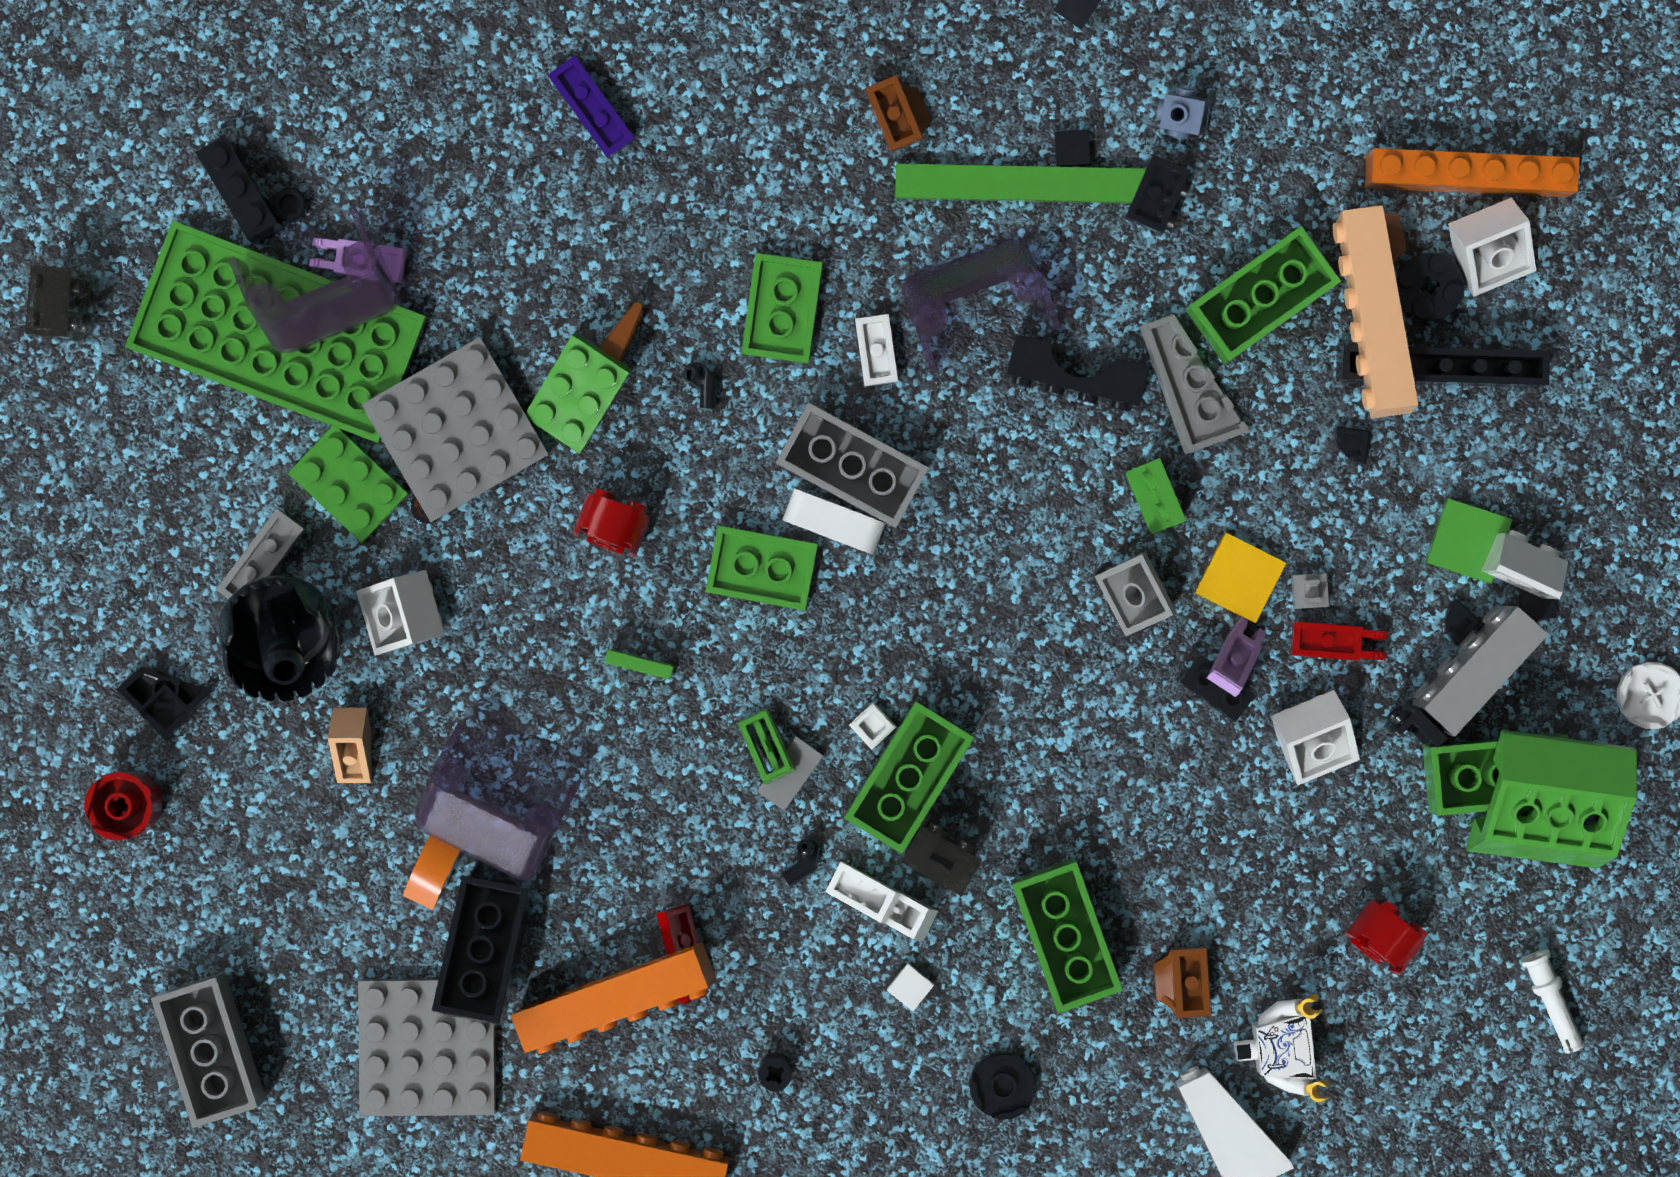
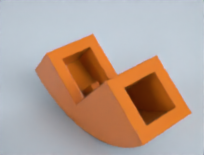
M447 809L443 810L415 864L404 890V897L434 910L448 885L457 859L469 841L475 825L474 822Z

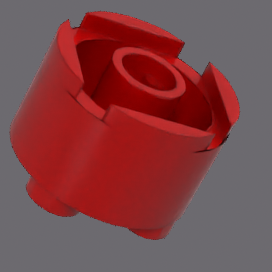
M595 489L593 494L586 495L572 534L579 538L580 533L583 532L588 535L587 542L618 554H623L624 549L631 550L630 557H636L651 518L646 515V506L627 500L625 505L614 501L613 494L601 489Z
M121 770L107 774L93 783L85 796L84 811L86 817H88L95 832L106 839L122 841L148 832L157 823L161 815L163 806L161 787L147 774L137 770ZM124 798L125 803L128 805V810L123 811L124 806L119 804V800Z
M1374 899L1366 904L1344 934L1346 937H1351L1350 942L1377 964L1384 963L1385 961L1391 964L1388 971L1401 976L1425 944L1424 939L1428 934L1413 922L1407 924L1399 918L1401 911L1388 901L1381 903Z

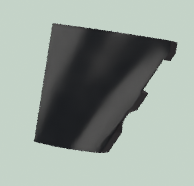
M143 666L116 689L118 695L165 741L172 737L213 694L208 687H199L183 682L180 678L165 676Z

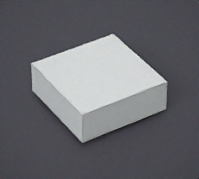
M875 702L849 724L871 750L897 727Z
M907 962L887 987V991L910 1010L914 1011L932 989L934 983Z

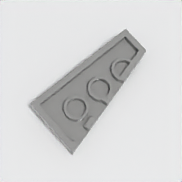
M1174 314L1140 326L1185 454L1250 432L1245 422H1242L1234 411V405L1228 396L1223 394L1215 382V376L1209 367H1206L1198 356V350Z

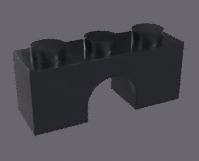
M223 135L195 152L248 241L258 245L285 229L281 219L275 214L269 199L262 194L249 173L251 169L233 140Z

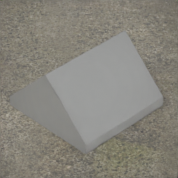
M1141 552L1095 576L1125 637L1177 613L1146 552Z

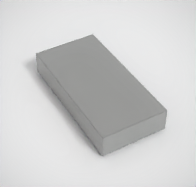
M797 736L787 748L797 771L787 773L784 777L775 779L767 785L762 783L757 790L758 793L783 811H785L824 756ZM780 758L778 762L780 767L782 768L784 767V763Z

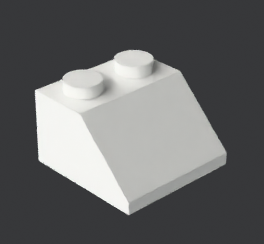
M1512 198L1448 224L1452 249L1473 297L1536 271L1530 221Z
M1510 530L1509 534H1497L1481 571L1542 599H1560L1563 593L1568 561L1559 557L1561 552L1544 544L1537 548L1528 543L1529 537Z
M426 570L395 577L356 591L375 656L445 635L442 618L438 613L434 599L433 587Z
M1334 690L1318 695L1294 707L1284 709L1271 716L1277 739L1297 786L1360 760L1351 719Z

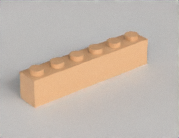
M1381 205L1344 210L1340 213L1336 223H1333V237L1335 243H1340L1342 256H1339L1338 259L1339 271L1341 276H1346L1348 288L1344 290L1345 305L1347 309H1352L1354 322L1350 323V334L1352 341L1358 343L1359 355L1356 356L1357 372L1359 376L1363 375L1365 388L1362 389V403L1365 409H1369L1371 419L1409 414L1418 406V399L1384 208Z

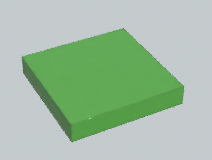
M1446 498L1425 563L1492 584L1494 576L1481 571L1497 534H1508L1513 519Z

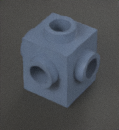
M1177 87L1176 93L1165 94V99H1160L1157 108V119H1161L1159 128L1168 129V136L1188 139L1189 134H1206L1212 99L1196 97V90ZM1181 109L1184 111V117L1181 115Z

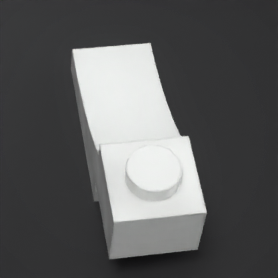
M844 862L839 863L826 890V893L914 940L924 941L938 913V910Z

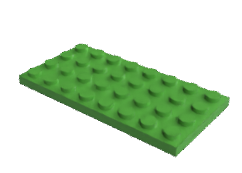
M172 220L125 348L376 443H381V437L361 404L405 379L428 317Z

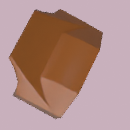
M897 75L865 88L870 106L891 153L923 139V131L932 120L918 87L902 83L897 78Z
M1200 946L1171 949L1168 956L1154 963L1156 1000L1170 1007L1177 1018L1211 1016L1207 948Z

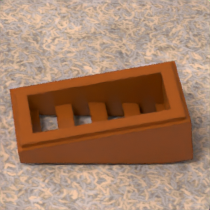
M638 301L637 303L635 302L600 345L601 349L622 363L644 315L645 308Z

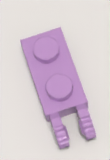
M313 238L312 246L318 249L337 251L335 262L315 258L310 259L309 267L333 271L336 274L403 284L408 250L345 239L335 241Z
M1244 617L1237 621L1227 636L1207 679L1235 697L1240 693L1263 647L1261 643L1266 634L1264 630L1259 628L1253 633L1251 638L1244 635L1243 632L1249 621Z

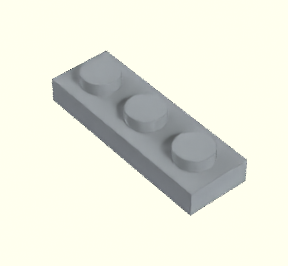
M276 509L216 590L229 599L234 592L245 584L262 577L272 576L306 528L282 510Z

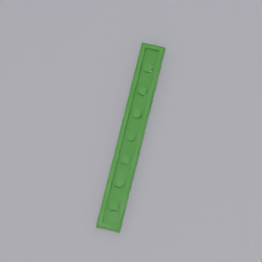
M896 164L895 199L1131 204L1146 168Z

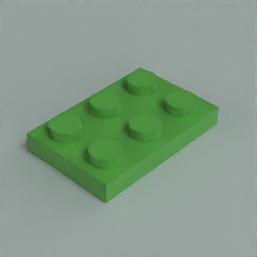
M755 253L742 355L809 364L823 262Z
M575 332L570 337L525 415L528 420L580 454L586 448L633 369Z
M334 426L319 439L288 473L361 543H365L410 495L343 430Z
M718 526L705 592L806 611L818 544Z

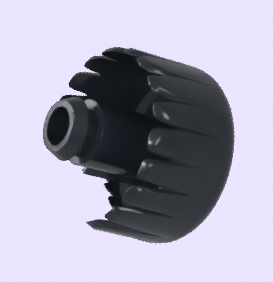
M284 575L266 576L253 580L232 594L225 603L219 617L218 637L225 672L231 677L234 686L238 689L244 688L245 694L251 698H258L260 693L261 698L272 702L275 700L276 692L281 701L289 702L294 699V691L297 692L299 697H306L312 693L313 683L315 688H321L325 684L326 675L331 677L337 668V659L340 657L341 650L332 608L322 592L307 581Z

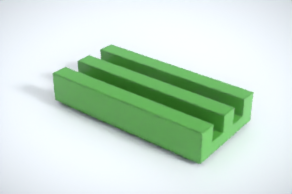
M613 649L607 650L605 657L607 664L665 679L673 677L676 667L675 665Z
M766 708L737 722L763 784L767 785L775 779L784 777L787 773L797 771L770 709ZM763 718L784 763L782 768L760 721ZM751 724L754 725L773 768L771 773H768L748 727Z

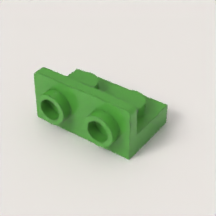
M1160 458L1126 472L1125 475L1151 534L1186 521Z

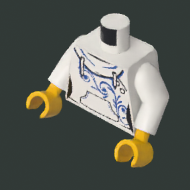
M1311 994L1304 1000L1277 1001L1260 1014L1257 1022L1252 1023L1253 1040L1234 1042L1237 1062L1255 1060L1256 1069L1259 1074L1264 1076L1268 1083L1286 1092L1304 1096L1310 1095L1311 1099L1316 1102L1330 1099L1329 1096H1322L1319 1092V1086H1331L1330 1081L1322 1079L1313 1083L1311 1080L1317 1079L1310 1019L1317 1017L1323 1012V1009H1312L1310 1002L1317 1001L1319 996Z

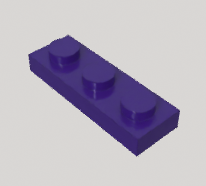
M575 55L548 74L550 80L608 159L636 140Z

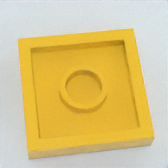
M1224 532L1194 593L1246 618L1252 623H1256L1286 562Z

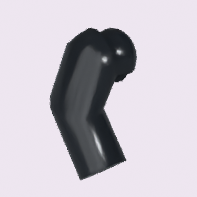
M698 362L687 364L683 370V375L687 381H690L700 390L699 408L716 409L717 377L704 364Z
M805 838L799 841L796 864L782 872L790 887L814 873L817 869L819 848L817 843L811 839Z

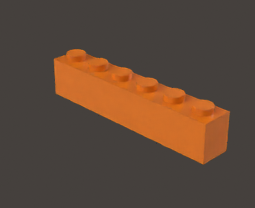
M1373 148L1366 154L1365 188L1569 197L1578 192L1580 157Z
M701 942L523 1006L510 1016L524 1052L527 1053L536 1049L538 1054H542L556 1048V1042L567 1039L568 1043H573L587 1036L586 1031L597 1028L598 1033L609 1030L618 1025L616 1021L627 1017L629 1022L635 1021L648 1015L647 1010L658 1006L659 1011L677 1005L678 998L689 995L690 1000L702 997L709 993L708 988L717 979L704 945Z
M540 1111L538 1115L532 1114L530 1117L520 1161L593 1177H726L730 1157L723 1156V1151L715 1148H704V1151L690 1149L691 1145L683 1141L672 1140L670 1144L658 1142V1138L651 1134L638 1133L637 1137L624 1134L625 1130L619 1127L605 1126L604 1129L591 1127L592 1123L583 1119H572L571 1122L558 1120L557 1114Z

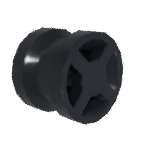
M779 1053L769 1054L761 1061L758 1079L767 1090L780 1091L785 1089L792 1078V1064L785 1055Z

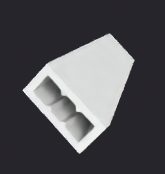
M1194 1066L1180 1074L1181 1078L1175 1082L1221 1177H1277L1294 1169L1283 1151L1206 1067L1199 1069L1198 1066Z

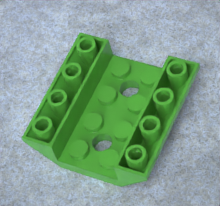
M1502 730L1493 757V761L1499 771L1497 783L1486 819H1474L1466 845L1467 851L1591 868H1600L1617 858L1637 799L1636 749L1634 747ZM1524 806L1534 807L1533 811L1527 816L1517 815L1519 809ZM1593 814L1600 815L1597 822L1592 825H1584V821L1588 816Z

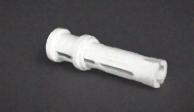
M1549 950L1533 952L1520 961L1523 967H1527L1533 981L1532 990L1537 996H1541L1563 1046L1564 1053H1571L1570 1048H1572L1573 1052L1582 1049L1585 1043L1582 1041L1560 990L1563 981L1560 976L1555 974L1549 960L1551 953Z

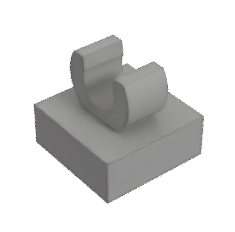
M1327 573L1291 575L1293 609L1329 607Z

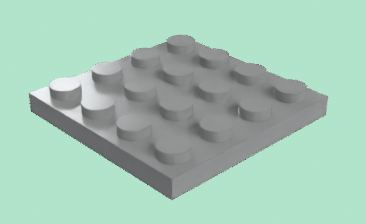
M480 337L361 404L430 522L549 455Z
M439 978L360 979L358 981L359 1116L495 1115V1025L433 1012L432 1006Z

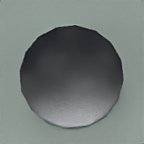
M1009 1051L992 1052L982 1057L973 1067L969 1079L970 1095L976 1107L986 1115L998 1120L1013 1119L1025 1113L1037 1092L1036 1076L1030 1064L1020 1055Z

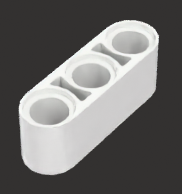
M797 489L793 490L782 519L785 522L872 555L876 551L886 525L884 522Z

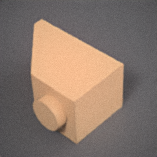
M333 708L328 742L337 783H371V726L367 708Z

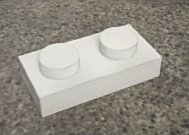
M889 314L855 319L864 386L898 382Z

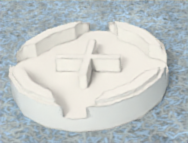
M1643 662L1632 666L1622 676L1617 687V703L1621 713L1630 723L1644 729H1661L1676 721L1680 717V676L1675 669L1659 662Z

